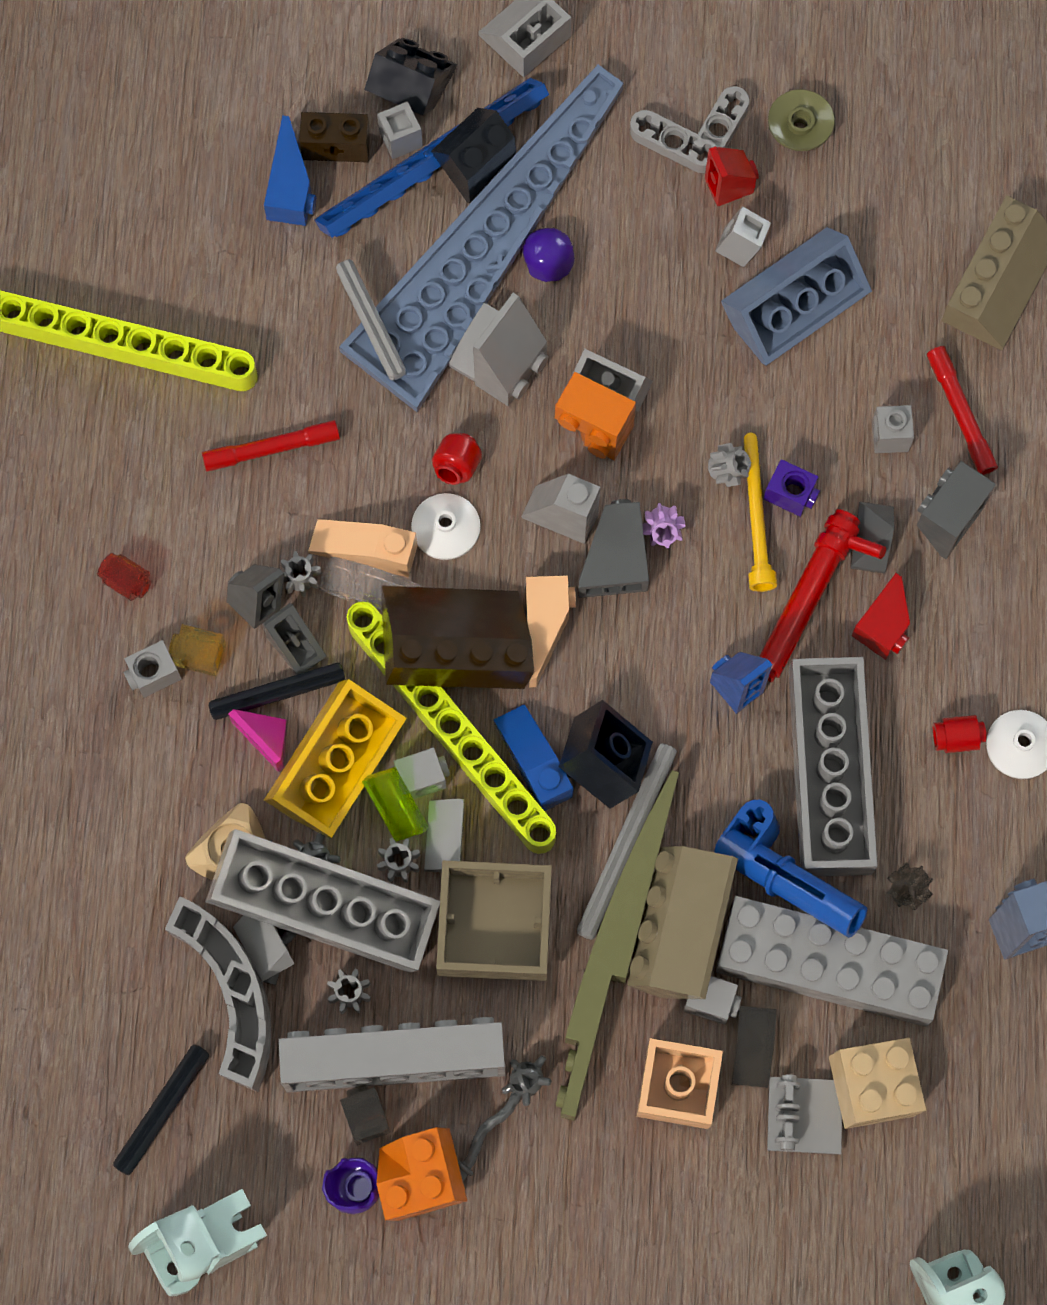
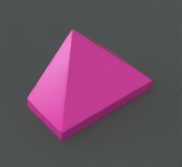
M235 709L228 713L232 724L280 772L284 768L287 719Z

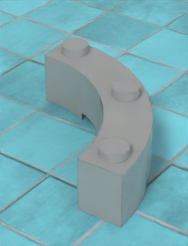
M180 896L165 930L173 937L194 948L206 960L215 973L222 989L225 1003L227 1004L229 1015L227 1047L218 1074L259 1092L266 1073L271 1045V1016L263 982L246 950L235 936L213 915L197 904Z

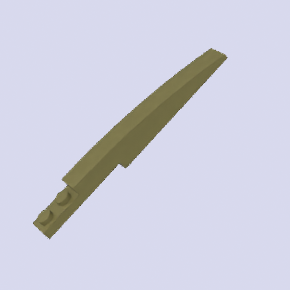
M671 771L642 827L616 885L593 945L565 1037V1043L578 1046L577 1051L571 1049L569 1051L565 1071L571 1072L568 1086H560L556 1101V1107L562 1108L561 1118L575 1121L610 982L615 981L622 984L626 982L655 869L656 858L659 853L679 775L677 771Z

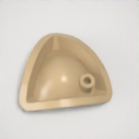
M240 803L222 816L187 853L185 857L187 865L198 874L213 880L228 834L231 831L237 829L265 839L262 827L252 808L248 804Z

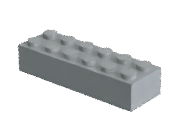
M863 657L792 659L788 672L800 867L816 877L872 875L877 868L864 659Z
M237 829L228 834L205 901L206 903L409 973L419 970L440 905L439 900Z
M735 896L715 973L927 1027L934 1019L948 950L860 928L855 935L848 938L809 914Z
M493 1017L474 1018L470 1025H457V1020L436 1021L435 1027L420 1028V1023H402L398 1025V1030L383 1031V1026L371 1025L361 1027V1033L347 1034L345 1028H331L324 1030V1035L310 1036L309 1031H293L287 1033V1038L279 1039L281 1085L287 1093L505 1076L502 1022L494 1023Z

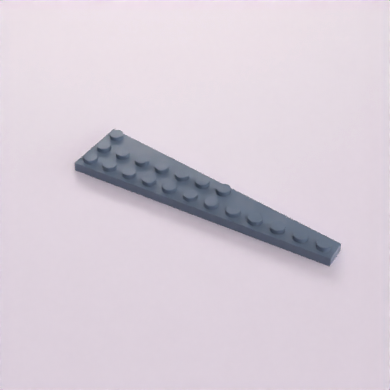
M598 64L376 306L384 326L406 368V374L397 380L389 379L362 322L339 346L340 352L418 413L449 364L467 328L482 305L488 303L523 248L526 238L537 226L621 94L624 83Z

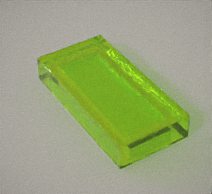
M396 766L368 775L362 781L395 842L422 834L427 830L429 826Z

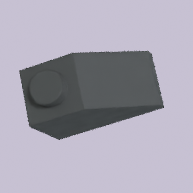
M255 564L244 572L238 571L228 581L226 602L254 629L281 608L284 572L279 568Z

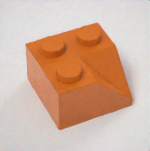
M574 372L555 405V419L558 420L562 427L569 431L575 432L579 430L584 446L588 447L590 453L602 459L608 457L615 461L634 427L636 402Z
M435 1127L401 1137L379 1148L376 1184L385 1221H400L467 1202L449 1128Z

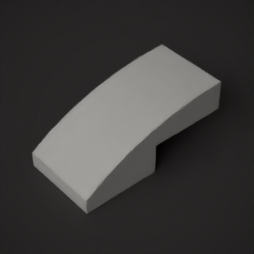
M486 303L482 305L467 328L448 364L450 368L474 382L473 345L499 312Z

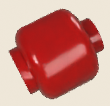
M451 433L443 437L432 457V466L437 477L443 482L451 485L465 483L471 480L482 459V451L472 436L465 433Z

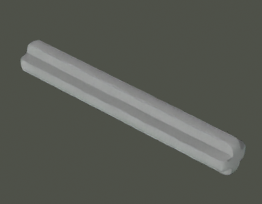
M348 259L340 262L336 266L339 278L389 379L397 380L406 374V368L353 261Z

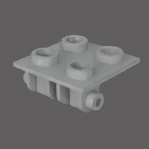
M788 1074L782 1075V1077H769L767 1151L841 1155L842 1115L834 1080L797 1078L796 1075Z

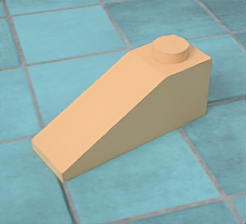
M317 519L308 552L409 578L418 545L416 532L383 524Z
M568 576L526 577L527 624L532 639L534 673L529 680V688L537 687L569 620V608H576L575 587H568Z

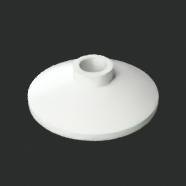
M442 493L427 498L418 506L412 518L411 529L412 532H416L417 545L425 554L436 559L450 560L465 555L476 544L480 534V519L476 509L468 500L455 494ZM442 518H449L452 523L448 527H443L439 524V521Z
M1013 710L998 717L991 725L986 738L987 753L993 765L1003 774L1016 779H1030L1044 773L1047 770V721L1040 715L1027 710ZM1026 736L1030 741V745L1027 747L1021 746L1018 742V737Z

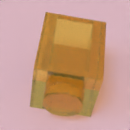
M182 624L179 634L174 633L171 639L169 653L172 654L176 666L216 677L226 642L222 634Z

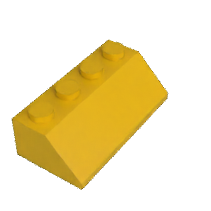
M350 679L339 682L264 801L291 819L332 838L407 718Z

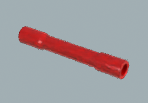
M936 347L930 350L926 356L953 410L967 442L969 454L977 472L982 475L992 473L998 468V465L986 439L982 436L963 393L946 347Z
M332 420L261 440L202 452L206 472L234 466L239 462L296 448L312 447L340 440L336 421Z

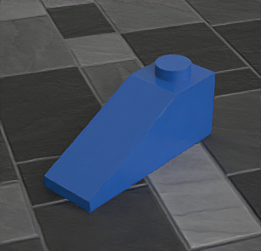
M282 115L264 210L266 219L269 221L306 226L308 214L313 215L315 212L316 195L311 192L310 181L289 116Z
M738 652L732 658L726 655L713 665L712 669L714 671L712 672L710 683L737 714L764 693L772 663L768 659L743 652Z
M525 704L493 719L532 797L544 811L573 798L572 784L566 773L559 768L560 762Z

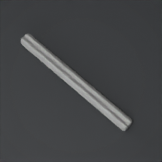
M663 743L658 746L640 790L577 927V934L586 939L593 940L597 934L628 857L676 756L677 751L672 746Z

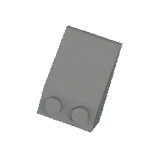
M515 293L511 294L473 345L475 385L509 406L514 398L519 400L524 395L529 386L528 379L534 371L539 373L548 361L547 341L520 297Z

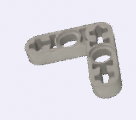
M737 86L726 88L719 96L698 134L652 111L641 110L636 112L631 118L630 135L637 143L695 172L705 173L707 158L699 161L698 154L701 155L704 151L708 152L709 148L714 146L728 147L747 114L749 95L744 89ZM734 99H738L740 101L739 105L734 106L729 117L726 114L728 104L733 102ZM646 122L650 123V129H646L644 132L639 131V125L643 126ZM715 123H721L727 127L728 132L723 136H715L710 132L709 128ZM663 129L661 131L659 140H656V134L659 135V130ZM670 135H677L683 140V144L678 148H670L666 145L665 139ZM689 143L693 144L692 150L689 149V154L686 155Z

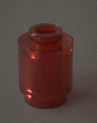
M110 553L107 555L97 572V576L102 579L104 585L130 601L137 597L143 598L152 583L149 580L150 572L122 554L117 556L114 553Z

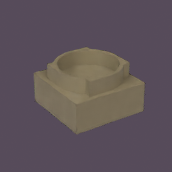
M442 860L436 964L437 976L547 981L552 865Z

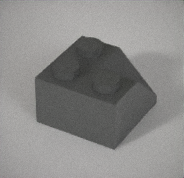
M960 461L955 470H952L950 467L947 468L939 479L938 487L932 495L928 494L917 510L921 513L917 523L918 528L944 559L949 557L985 508L996 486L994 482L963 461Z

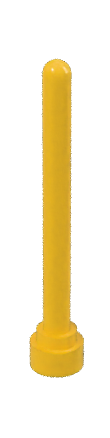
M749 432L744 436V450L751 462L747 485L754 566L751 567L752 572L748 574L749 588L752 591L764 592L777 587L776 571L772 570V565L768 564L757 436Z

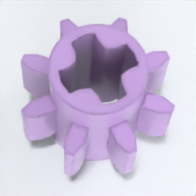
M658 503L657 508L653 509L652 512L645 511L647 523L642 524L643 534L650 535L651 546L659 544L669 548L670 544L675 540H682L680 529L686 527L685 520L682 516L677 517L675 505L669 508Z

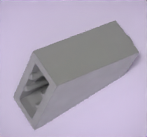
M565 474L535 486L522 514V518L585 544L599 513L601 487L571 474Z

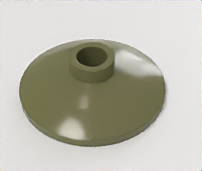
M805 89L791 90L780 95L772 104L768 115V126L772 136L782 146L795 151H809L823 145L831 136L835 122L834 113L828 101L818 93ZM800 122L803 123L806 127L798 128L794 126V124Z

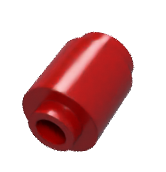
M976 715L942 718L941 722L933 723L935 750H944L945 753L980 750L981 743L986 742L984 721L978 722Z

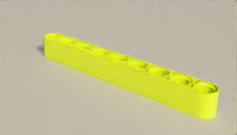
M0 290V332L236 391L250 390L257 382L258 374L254 359L246 351ZM15 310L21 311L17 317L7 318L10 312ZM47 318L53 319L52 323L48 326H39L42 320ZM76 327H85L81 334H71L72 330ZM108 335L118 336L113 342L106 343L103 341ZM141 343L151 344L146 350H136V347ZM173 351L184 352L177 359L168 358L169 354ZM206 359L216 360L215 364L210 367L201 366V363ZM238 367L249 368L248 372L243 375L233 374L234 370Z
M357 602L347 612L349 631L385 675L384 654L376 651V647L384 642L382 615L372 604ZM360 616H368L372 619V623L367 627L361 628L354 624L355 620ZM393 685L523 844L533 853L543 854L550 851L556 841L555 824L443 688L438 686ZM426 694H432L438 698L437 703L431 707L421 705L419 700ZM449 720L460 724L459 730L451 734L445 733L441 726ZM469 747H477L482 751V756L477 760H468L464 757L463 753ZM497 773L504 777L505 781L499 787H490L485 782L486 778L491 774ZM516 800L523 801L527 805V810L519 815L512 814L507 808L511 802ZM542 827L549 832L550 837L543 842H537L531 838L530 833L533 829Z

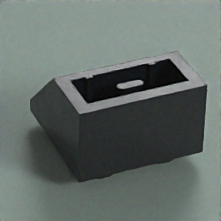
M398 38L375 53L364 90L397 105L408 101L413 112L424 116L435 108L455 72L457 64L449 61L448 57L443 53L437 51L428 52L419 48V44L411 39Z

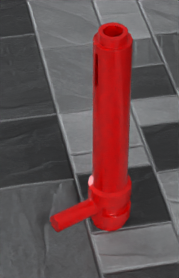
M837 509L833 515H829L824 524L826 530L820 533L814 543L816 549L759 656L768 659L772 663L768 678L769 682H774L775 678H780L839 562L845 560L850 549L878 559H882L885 556L886 546L857 537L860 531L858 528L860 520L845 510Z

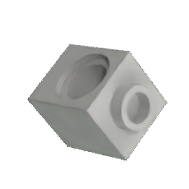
M408 101L377 114L379 133L392 160L423 147L421 127Z
M742 206L725 226L715 251L738 265L745 267L762 247L771 222Z
M911 405L876 407L872 419L874 453L909 452L914 439Z
M163 640L124 658L129 669L123 673L132 691L139 688L144 698L182 680ZM154 664L159 666L155 675L151 677L141 675L143 668L147 665Z
M434 747L393 761L406 802L446 789L445 777L450 776V772L444 755L437 757Z
M711 976L706 999H687L684 1012L725 1025L728 1017L735 1018L742 998L735 995L738 985Z

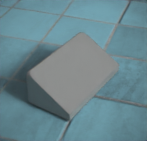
M464 799L429 801L425 872H442V860L461 861Z
M243 915L233 926L262 982L294 965L289 952L273 925Z

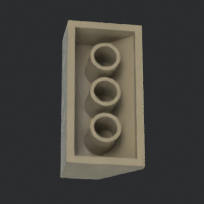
M1006 195L944 312L942 322L1001 351L1003 350L1047 267V221L1038 210Z
M686 846L660 847L659 855L655 862L651 889L647 895L643 922L638 931V942L634 959L630 965V976L627 986L659 998L706 999L738 858Z

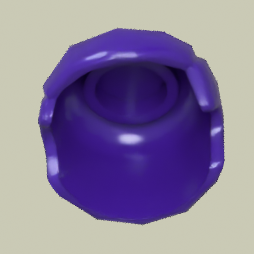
M555 227L541 228L530 234L525 240L523 257L529 274L532 277L544 282L559 281L570 273L575 257L573 245L568 235Z
M342 1158L334 1168L326 1170L324 1174L322 1191L327 1202L340 1212L354 1215L369 1210L379 1199L376 1184L377 1168L363 1158Z

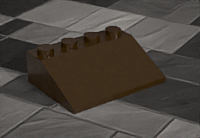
M406 586L381 587L386 685L525 689L534 673L532 639L519 591Z

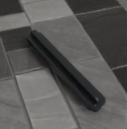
M333 663L211 700L209 702V710L214 720L228 717V713L233 709L248 711L337 684L345 680L344 670L340 663Z
M196 1044L190 1047L113 1162V1166L125 1175H130L209 1058V1053Z

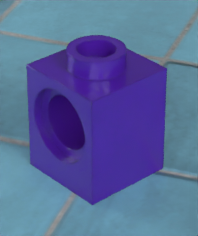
M781 459L766 488L763 500L801 517L805 507L812 509L818 498L820 490L815 487L819 476ZM794 484L799 486L803 492L793 495L785 487Z

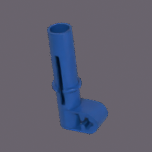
M760 799L745 803L720 836L714 852L738 858L736 871L765 887L766 894L769 896H780L848 938L855 935L866 918L867 907L796 865L793 857L789 855L782 857L772 851L770 847L780 833V825L772 807L766 801ZM744 832H747L752 836L757 834L758 837L754 840L749 836L745 835Z

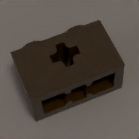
M301 112L299 144L302 159L309 161L368 163L370 144L368 114Z

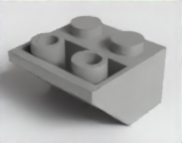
M515 0L478 32V35L524 78L571 37V16L553 0Z

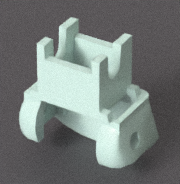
M243 1189L204 1209L197 1211L191 1205L155 1221L139 1232L131 1240L128 1248L132 1255L144 1252L166 1293L169 1296H178L188 1293L198 1284L200 1277L206 1272L209 1275L218 1268L258 1247L256 1242L265 1238L267 1234L261 1224L242 1232L234 1229L232 1224L242 1218L240 1212L251 1206ZM173 1262L178 1270L177 1275H171L168 1272L167 1265Z
M964 1249L950 1253L929 1263L920 1257L910 1260L911 1271L927 1305H1003L1006 1294L1003 1280L991 1266L983 1268L979 1258L971 1250ZM952 1267H958L959 1276L953 1280L949 1279L947 1275L948 1270ZM978 1292L980 1297L974 1300L973 1294Z

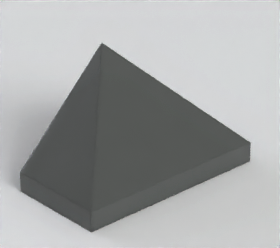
M859 502L857 518L860 520L858 526L860 531L857 537L886 546V553L882 559H878L853 550L851 569L885 574L894 532V507Z
M287 604L262 623L266 638L296 675L308 671L326 657V654L293 604Z

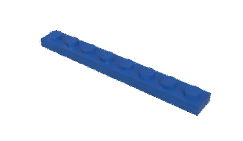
M529 78L484 109L496 110L506 125L509 126L519 114L537 108L541 104V100L547 97L549 93L544 83ZM456 127L314 219L320 231L331 238L342 236L350 231L351 225L360 219L369 218L379 211V207L387 201L402 197L406 193V189L416 182L420 183L428 180L433 175V171L441 167L431 150Z

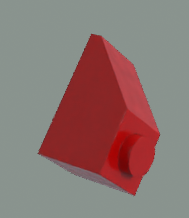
M716 146L708 150L704 179L717 207L754 193L759 173L754 161H748L744 150Z
M895 573L857 623L852 633L853 638L884 660L888 658L892 651L898 655L910 638L905 635L910 625L902 576Z

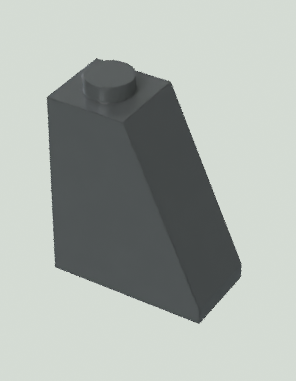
M619 499L612 501L611 505L604 506L579 579V598L648 591L649 576L640 502Z

